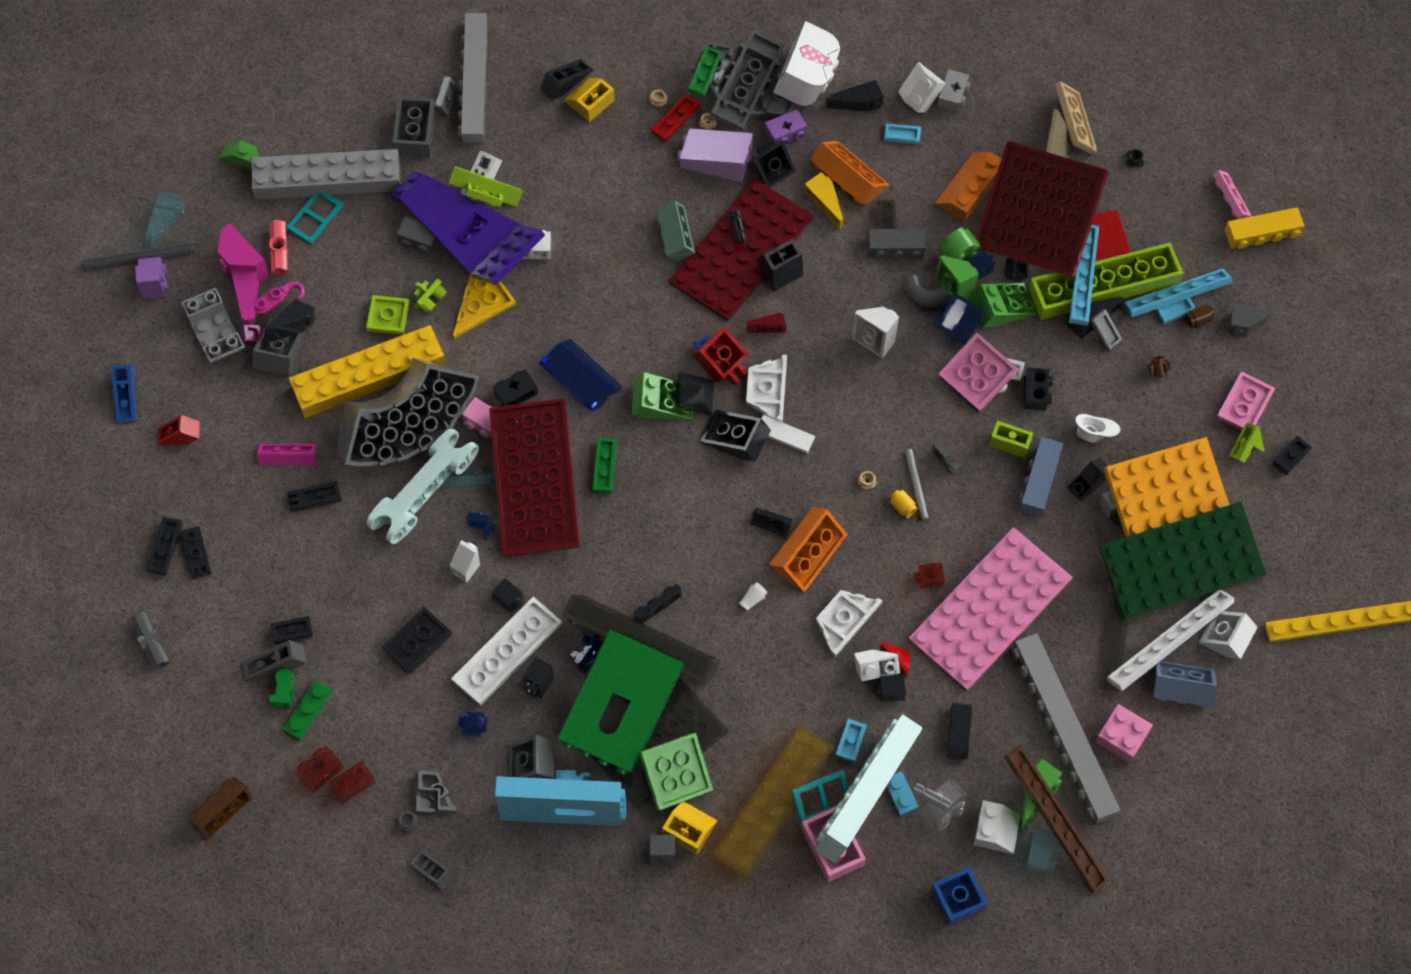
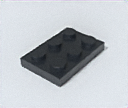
M423 607L382 646V649L411 675L452 635V631Z

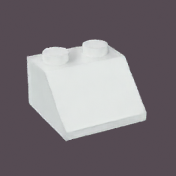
M918 62L898 92L904 102L915 111L926 113L946 83Z
M1223 611L1208 623L1199 643L1227 658L1241 659L1257 626L1246 613Z
M983 800L974 846L1014 854L1021 815L1005 805Z

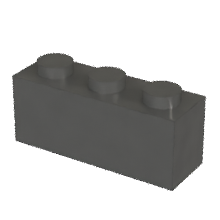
M869 229V257L876 259L883 257H892L894 259L902 257L917 259L924 257L925 230Z

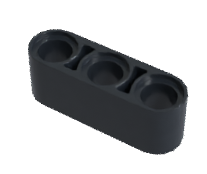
M952 702L947 758L967 760L972 704Z

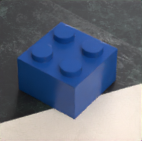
M970 867L934 882L930 889L948 927L985 911L988 905Z

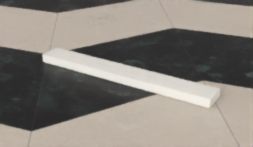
M1221 589L1217 590L1107 677L1108 682L1120 691H1123L1232 605L1234 597Z

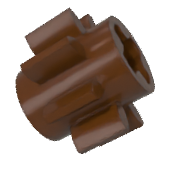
M1165 356L1151 358V363L1147 364L1148 372L1154 374L1155 378L1168 376V370H1172L1171 361H1168Z

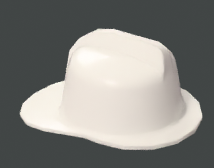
M1080 414L1075 419L1078 425L1077 437L1091 443L1103 439V437L1116 436L1120 432L1119 425L1106 418Z

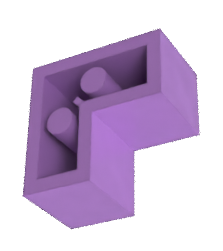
M161 257L138 259V266H135L136 283L142 299L165 298V291H168V282L165 280V275H167L166 264H163Z

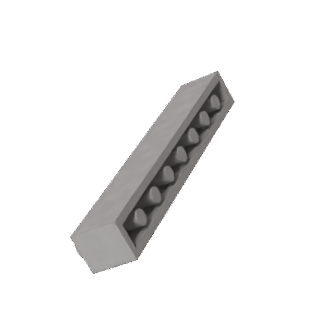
M465 13V20H462V31H465V34L461 35V45L464 46V50H461V61H464V64L460 65V76H463V80H460V91H463V93L459 95V106H462V110H459V121L462 122L461 126H458V137H462V143H484L488 25L486 13Z

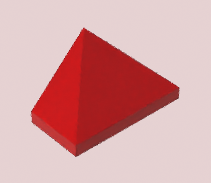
M882 642L880 651L898 655L900 674L904 675L906 679L910 672V652L890 643Z

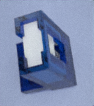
M954 293L950 295L932 326L966 345L983 317L984 312L972 306V302Z

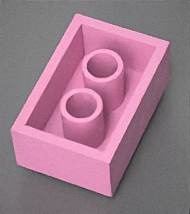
M836 807L809 818L801 824V831L827 882H831L863 867L866 861L855 837L836 863H833L814 850L818 844L815 840L825 828L829 818L834 814Z

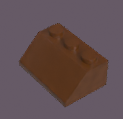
M234 776L231 779L225 780L215 794L211 793L205 799L203 805L192 810L188 820L208 840L252 799L248 787Z

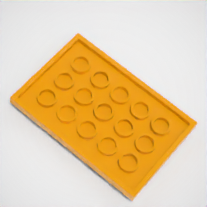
M1207 437L1103 468L1126 537L1229 505Z

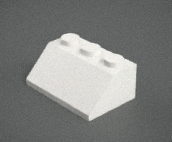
M885 307L857 310L854 317L852 340L883 358L895 343L899 316L893 310H888Z

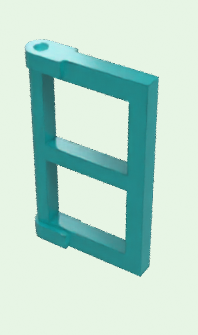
M327 193L313 194L290 223L286 225V230L312 245L344 206V203ZM318 196L336 206L326 219L308 209ZM304 213L322 223L311 237L294 227Z
M839 770L791 790L800 824L809 818L838 806L839 803L828 807L822 784L838 778L844 797L849 789L844 770ZM816 787L822 810L806 816L799 793Z

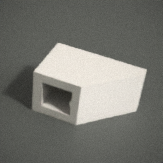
M461 540L449 566L451 573L466 583L480 566L477 547L470 542L466 543Z
M878 650L854 653L856 671L861 681L900 673L897 654Z

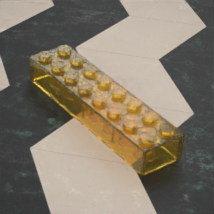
M799 725L712 854V861L746 883L796 809L791 790L816 779L832 755L834 745L804 726ZM808 790L799 793L801 800Z

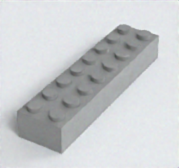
M398 149L252 157V190L255 200L308 197L313 194L319 195L320 193L342 195L393 192L395 187L401 184Z

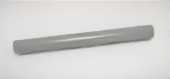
M908 449L905 451L920 517L922 521L928 520L929 517L913 451Z

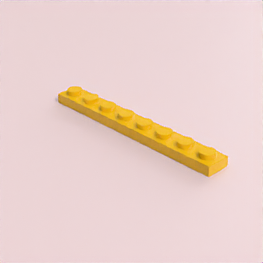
M1411 601L1271 621L1265 623L1269 643L1406 623L1411 622Z

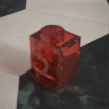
M942 562L918 565L914 577L915 583L920 584V589L944 586L945 578Z

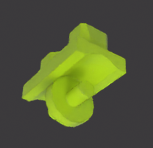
M437 279L429 289L426 288L429 285L427 281H424L422 284L416 282L414 284L416 289L414 296L418 297L420 294L423 296L416 302L414 308L417 310L421 308L429 314L436 305L429 297L433 295L440 301L447 293L440 286L442 281Z

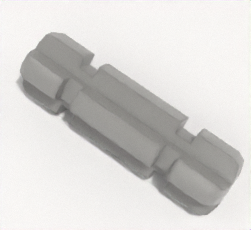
M919 783L913 788L912 793L914 795L922 796L923 800L934 806H940L939 808L944 811L949 809L951 800L945 797L944 799L941 798L940 794L928 788L925 789V786Z

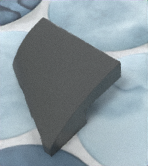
M418 770L415 775V814L455 813L456 806L452 805L448 796L449 792L443 786L439 772Z

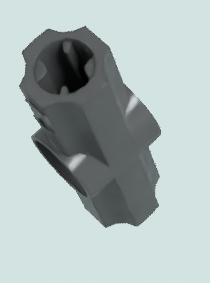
M146 612L134 614L130 620L138 635L137 639L144 653L147 654L154 670L165 668L170 662L163 650L160 637L156 629L153 628Z

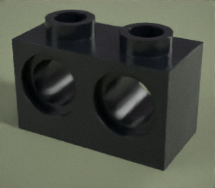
M1026 368L1023 409L1046 410L1047 405L1051 404L1052 393H1049V387H1052V376H1049V369ZM1034 396H1039L1042 399H1036Z

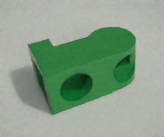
M284 668L280 669L275 675L277 682L276 694H270L269 703L273 708L291 709L295 679L292 672Z

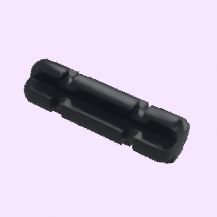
M732 210L730 211V218L734 235L736 236V243H745L746 236L740 218V211Z

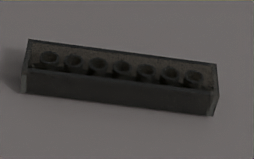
M572 594L562 615L567 618V622L573 625L585 626L584 630L587 632L602 634L601 638L604 640L611 629L681 661L684 667L680 676L688 675L691 677L690 680L699 685L711 682L721 661L583 594Z

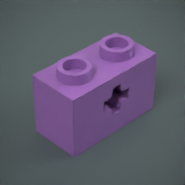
M798 110L765 122V133L770 142L781 139L787 145L788 142L800 140L806 135L807 125Z

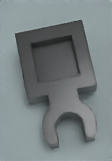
M940 441L935 443L932 453L953 475L959 470L958 467L960 465L951 457V451L948 446L943 445Z

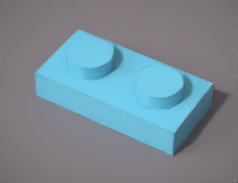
M851 719L847 720L835 757L855 763L867 727L866 724Z
M902 771L894 774L886 788L899 815L902 816L917 810L919 806Z

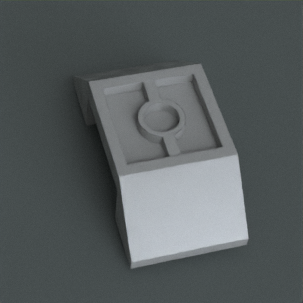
M216 288L181 302L194 333L210 363L245 349Z

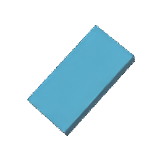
M885 124L884 141L920 145L921 127Z
M1187 298L1155 309V312L1161 323L1165 325L1185 317V314L1194 309L1195 306L1191 299Z

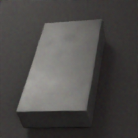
M1101 309L1089 319L1106 350H1111L1123 340L1106 309Z

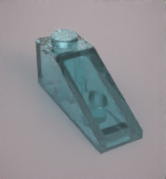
M159 191L145 237L148 247L152 248L176 223L180 213L184 212L185 203L182 201L180 194Z

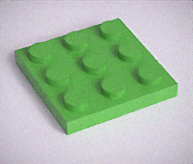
M690 733L639 752L657 810L665 809L713 791L696 733Z

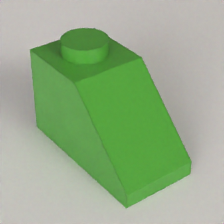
M240 140L227 144L219 160L252 172V157H259L257 146Z

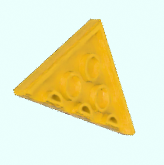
M471 274L469 275L456 327L453 332L454 338L461 336L516 305L515 300L501 281L497 285L474 279Z

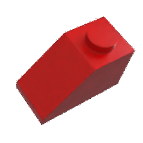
M179 415L158 428V445H183L194 442L200 436V421Z

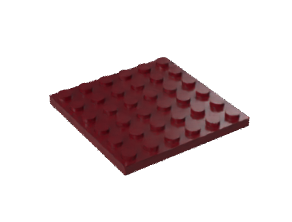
M1007 141L976 237L980 243V249L1075 278L1109 170Z

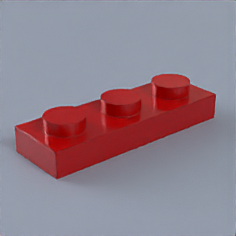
M685 94L652 128V134L666 143L700 107V103Z

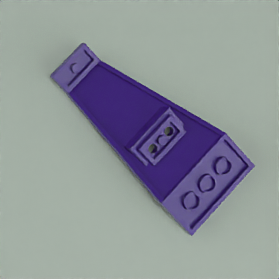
M415 171L410 173L406 180L396 186L389 195L393 201L403 203L474 279L497 285L545 236L541 229L519 224L423 173Z

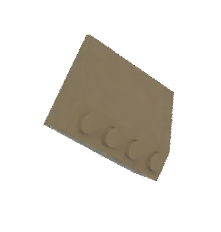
M1054 109L1047 135L1045 152L1070 158V155H1067V150L1070 151L1072 146V140H1069V130L1058 109Z

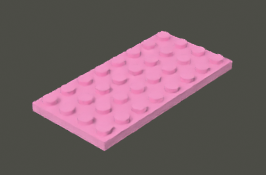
M1013 527L909 637V640L968 691L1068 585L1073 577Z

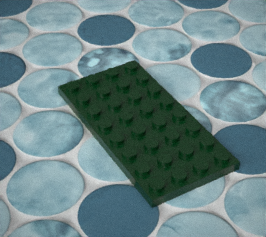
M1242 501L1098 546L1123 620L1267 575Z

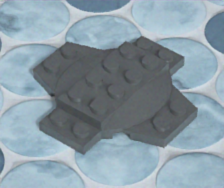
M752 30L746 43L739 44L735 48H730L726 44L706 42L693 67L692 73H695L706 46L722 52L708 87L712 90L713 97L716 100V104L710 114L711 117L743 131L749 118L760 115L779 117L792 112L796 103L773 93L782 72L780 68L781 63L778 58L785 45L755 30Z

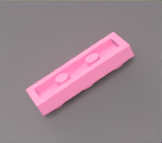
M1220 170L1213 174L1216 179L1215 183L1224 193L1223 198L1230 204L1233 216L1237 219L1252 217L1229 174Z

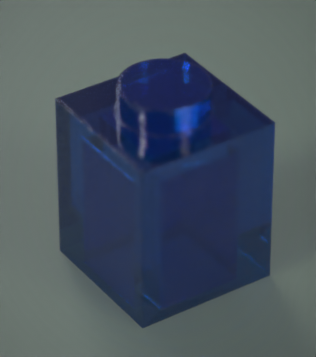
M985 250L966 260L972 267L977 269L979 274L978 280L993 273L995 261Z

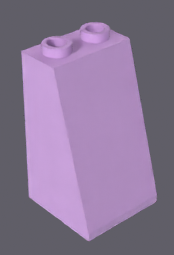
M689 129L688 134L683 137V150H679L677 160L680 161V168L743 182L752 153L753 134Z

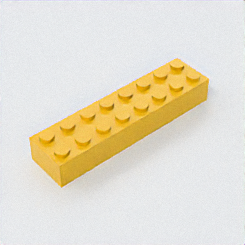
M429 325L289 377V380L305 419L345 404V401H353L398 384L407 373L412 358L446 365L433 329Z

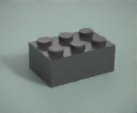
M398 97L393 148L398 149L399 155L431 156L436 115L434 99Z

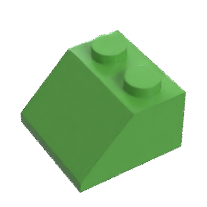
M940 256L935 279L941 288L947 290L952 302L954 299L964 302L970 299L969 296L975 291L979 274L977 269L972 267L968 261Z

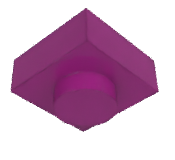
M243 323L240 326L242 342L244 344L256 345L261 336L260 325Z

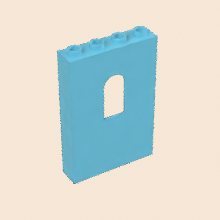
M497 776L495 799L501 821L621 826L622 820H626L625 789L621 788V782Z

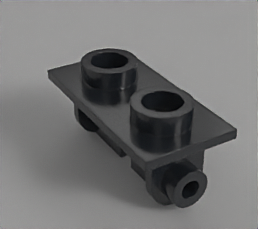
M756 507L750 524L787 536L793 519Z

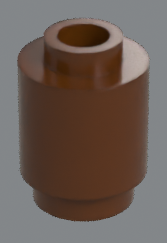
M1206 304L1194 308L1185 314V320L1190 328H1197L1212 322L1214 317L1212 307Z

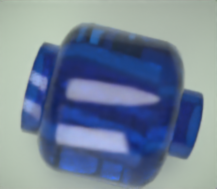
M468 709L465 710L463 716L459 715L458 727L462 728L463 735L480 737L482 732H486L488 717H485L482 711Z

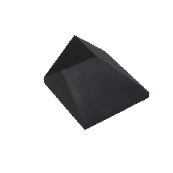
M781 139L759 145L752 157L763 183L770 188L796 171Z
M679 372L677 408L712 415L714 380Z

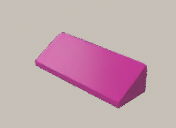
M259 444L257 452L258 466L315 465L316 444Z

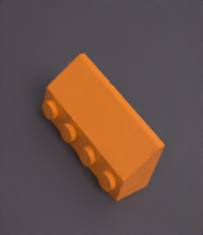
M838 141L821 142L810 159L814 163L815 168L824 171L833 182H837L840 185L841 190L851 194L854 197V201L859 204L872 202L890 185Z
M991 152L972 153L934 205L965 223L993 186L1001 158Z
M812 507L770 562L769 566L780 578L805 593L848 534L827 509Z

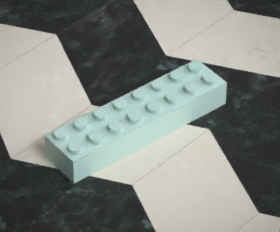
M903 714L899 720H893L884 732L880 742L872 751L873 753L863 765L864 767L854 779L853 784L845 793L844 798L836 807L834 814L827 821L825 828L815 840L818 842L814 849L815 851L836 863L848 848L921 732V726Z

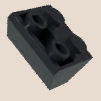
M794 239L755 259L773 292L804 275L802 254Z

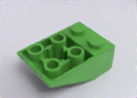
M1024 283L981 284L969 296L983 328L997 327L1037 315V311Z
M643 372L634 380L632 415L647 419L692 420L693 411L677 408L678 381Z
M1041 759L1036 768L1055 795L1062 782L1060 780L1062 772ZM1026 791L1020 826L1022 831L1026 826L1028 828L1032 826L1039 813Z

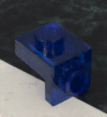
M468 512V526L484 529L483 540L488 541V537L493 535L495 527L492 524L491 517L485 516L481 512Z

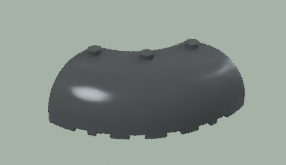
M412 358L410 367L403 379L385 395L363 402L345 401L338 432V455L340 461L346 465L381 466L406 460L412 455L428 449L445 431L452 429L460 415H463L466 410L465 407L474 395L480 376L450 366Z

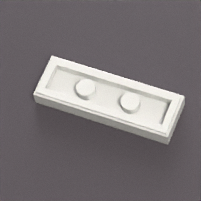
M766 415L762 416L763 421L771 429L767 438L808 454L815 439L814 435Z

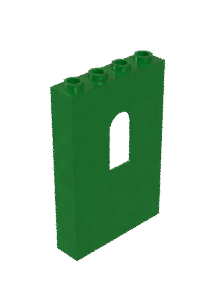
M610 629L558 737L562 741L561 745L570 750L575 747L580 750L579 754L590 758L592 755L598 758V763L606 767L611 764L616 767L615 771L626 775L627 772L633 774L640 760L639 752L645 749L684 664ZM615 693L631 702L618 729L612 734H605L599 728V721L612 694Z

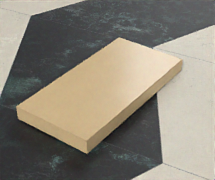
M1060 81L1055 84L1073 145L1091 155L1095 154L1097 149L1080 93Z

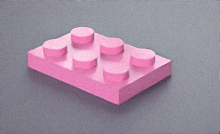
M1241 371L1216 419L1241 431L1246 422L1256 425L1275 388Z

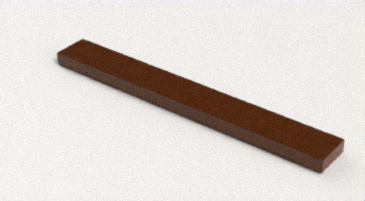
M1018 745L1004 756L1005 760L1091 893H1096L1109 882V879L1023 746Z

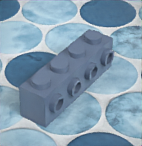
M1041 437L1040 443H1035L1032 453L1036 454L1035 460H1030L1028 470L1031 473L1030 476L1025 477L1023 487H1026L1025 493L1021 492L1018 503L1021 504V512L1042 517L1063 443Z

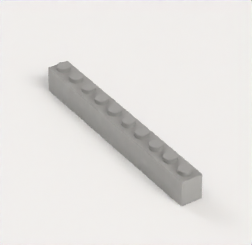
M1036 633L1015 641L1014 649H1012L1013 655L1016 660L1019 659L1022 665L1020 667L1022 675L1027 677L1030 682L1028 686L1031 694H1035L1037 697L1039 711L1044 712L1046 717L1045 724L1048 730H1052L1054 734L1053 741L1057 748L1060 747L1063 753L1061 754L1063 763L1070 768V778L1074 784L1077 783L1079 788L1078 795L1081 801H1085L1088 807L1086 809L1090 820L1093 819L1095 824L1117 817L1121 810L1038 634Z

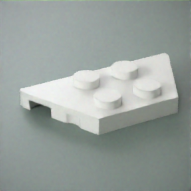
M782 355L780 359L774 361L768 360L761 365L749 367L746 405L780 422H783L787 355Z
M840 590L818 615L816 622L834 657L840 653L878 609L883 600L879 598L876 600L866 598L865 595L851 594L850 592Z

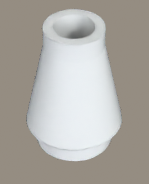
M758 582L754 585L751 584L739 604L748 611L751 607L765 599V595L768 592Z

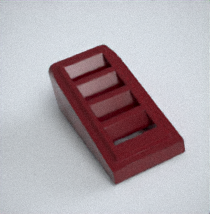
M780 312L747 321L746 331L747 333L786 332L787 324L783 313Z

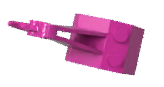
M230 223L221 229L218 246L220 260L218 262L223 268L221 271L227 279L231 278L234 282L244 323L252 324L256 319V315H264L284 301L287 293L293 288L300 290L298 299L304 296L305 289L303 285L294 281L284 286L272 288L258 298L259 283L261 284L269 278L265 260Z

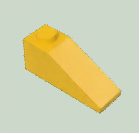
M821 172L805 183L804 193L838 229H841L843 217L833 182Z

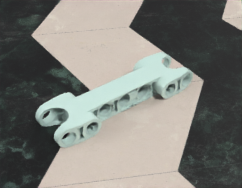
M454 429L445 431L431 445L428 452L429 456H431L430 460L393 500L389 497L383 498L373 509L367 519V527L376 530L384 524H391L386 540L391 544L401 541L417 523V517L414 514L452 472L460 475L470 466L478 453V445L470 442L461 448H454L459 433Z

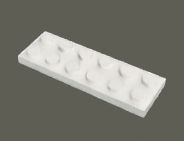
M532 597L451 678L452 682L481 706L562 625V621L537 599Z

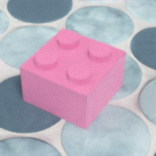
M1118 704L1095 743L1130 764L1149 734L1153 724Z

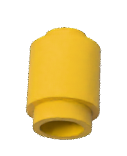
M896 490L890 496L891 500L889 503L906 519L917 511L916 503L904 490Z

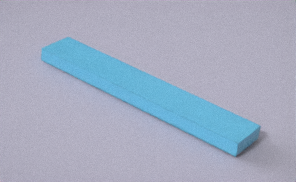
M1096 225L1091 226L1074 278L1069 323L1087 326L1089 323L1099 226Z
M1220 269L1123 302V307L1131 317L1231 284L1232 277L1224 269Z

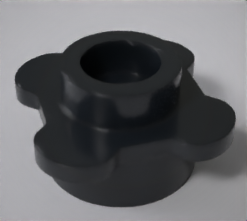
M1133 149L1126 152L1128 157L1126 164L1128 166L1138 165L1142 167L1144 165V153L1142 151Z

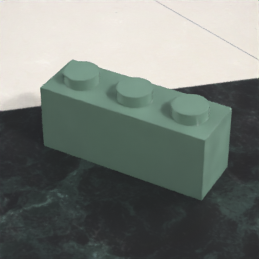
M674 200L658 208L657 220L661 227V237L664 241L666 256L679 262L694 254L695 250L685 206Z

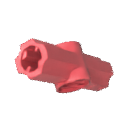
M273 220V222L269 223L271 272L277 276H283L288 273L286 223L281 220Z

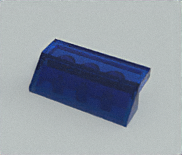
M572 339L559 342L539 362L590 411L601 408L608 396L618 393L622 388L621 384Z

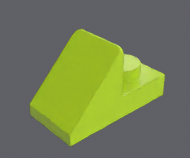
M1247 422L1229 455L1231 458L1243 463L1250 456L1252 448L1264 452L1260 427Z

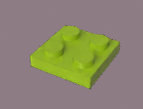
M372 295L366 326L367 331L404 335L410 300Z

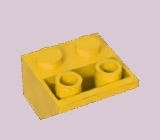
M588 78L568 95L564 102L588 122H591L615 101L614 88L602 78Z
M683 801L672 811L662 827V835H675L676 844L698 855L718 820Z

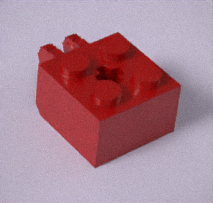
M725 327L717 330L692 354L716 383L727 377L732 384L738 385L739 379L732 372L733 370L743 378L748 374L740 364L748 354Z

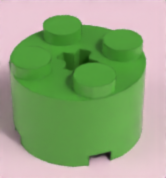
M961 227L946 237V243L943 244L941 242L937 250L942 256L960 260L968 258L971 260L978 254L976 251L981 246L967 227Z

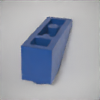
M134 364L111 366L116 423L136 421Z

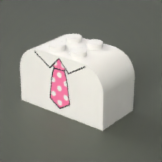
M805 21L791 46L773 93L799 105L807 106L813 104L819 94L825 92L828 83L831 82L834 76L832 70H835L839 63L837 57L840 45L837 39L831 33Z

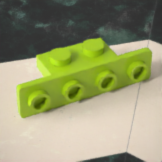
M454 166L449 178V184L465 189L468 198L474 201H484L491 207H501L502 203L517 207L523 193L522 189Z

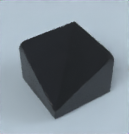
M1006 258L1005 276L1010 278H1027L1029 264L1012 258Z

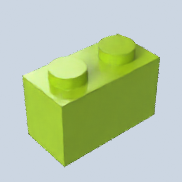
M997 420L989 446L1025 459L1033 432Z

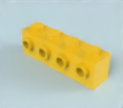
M1297 207L1228 221L1224 231L1231 249H1243L1249 245H1261L1269 241L1277 242L1289 237L1296 238L1301 235L1305 225Z

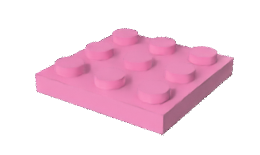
M976 333L941 370L939 375L981 412L1019 369L982 336Z

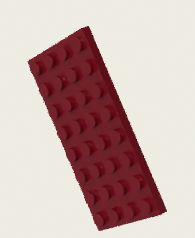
M754 178L694 249L695 253L688 256L671 276L668 283L729 322L765 278L755 259L791 239L796 241L814 219V215ZM732 210L740 211V218L746 236L745 243H736V236L734 235L730 218V211Z
M565 398L489 408L503 557L581 548Z

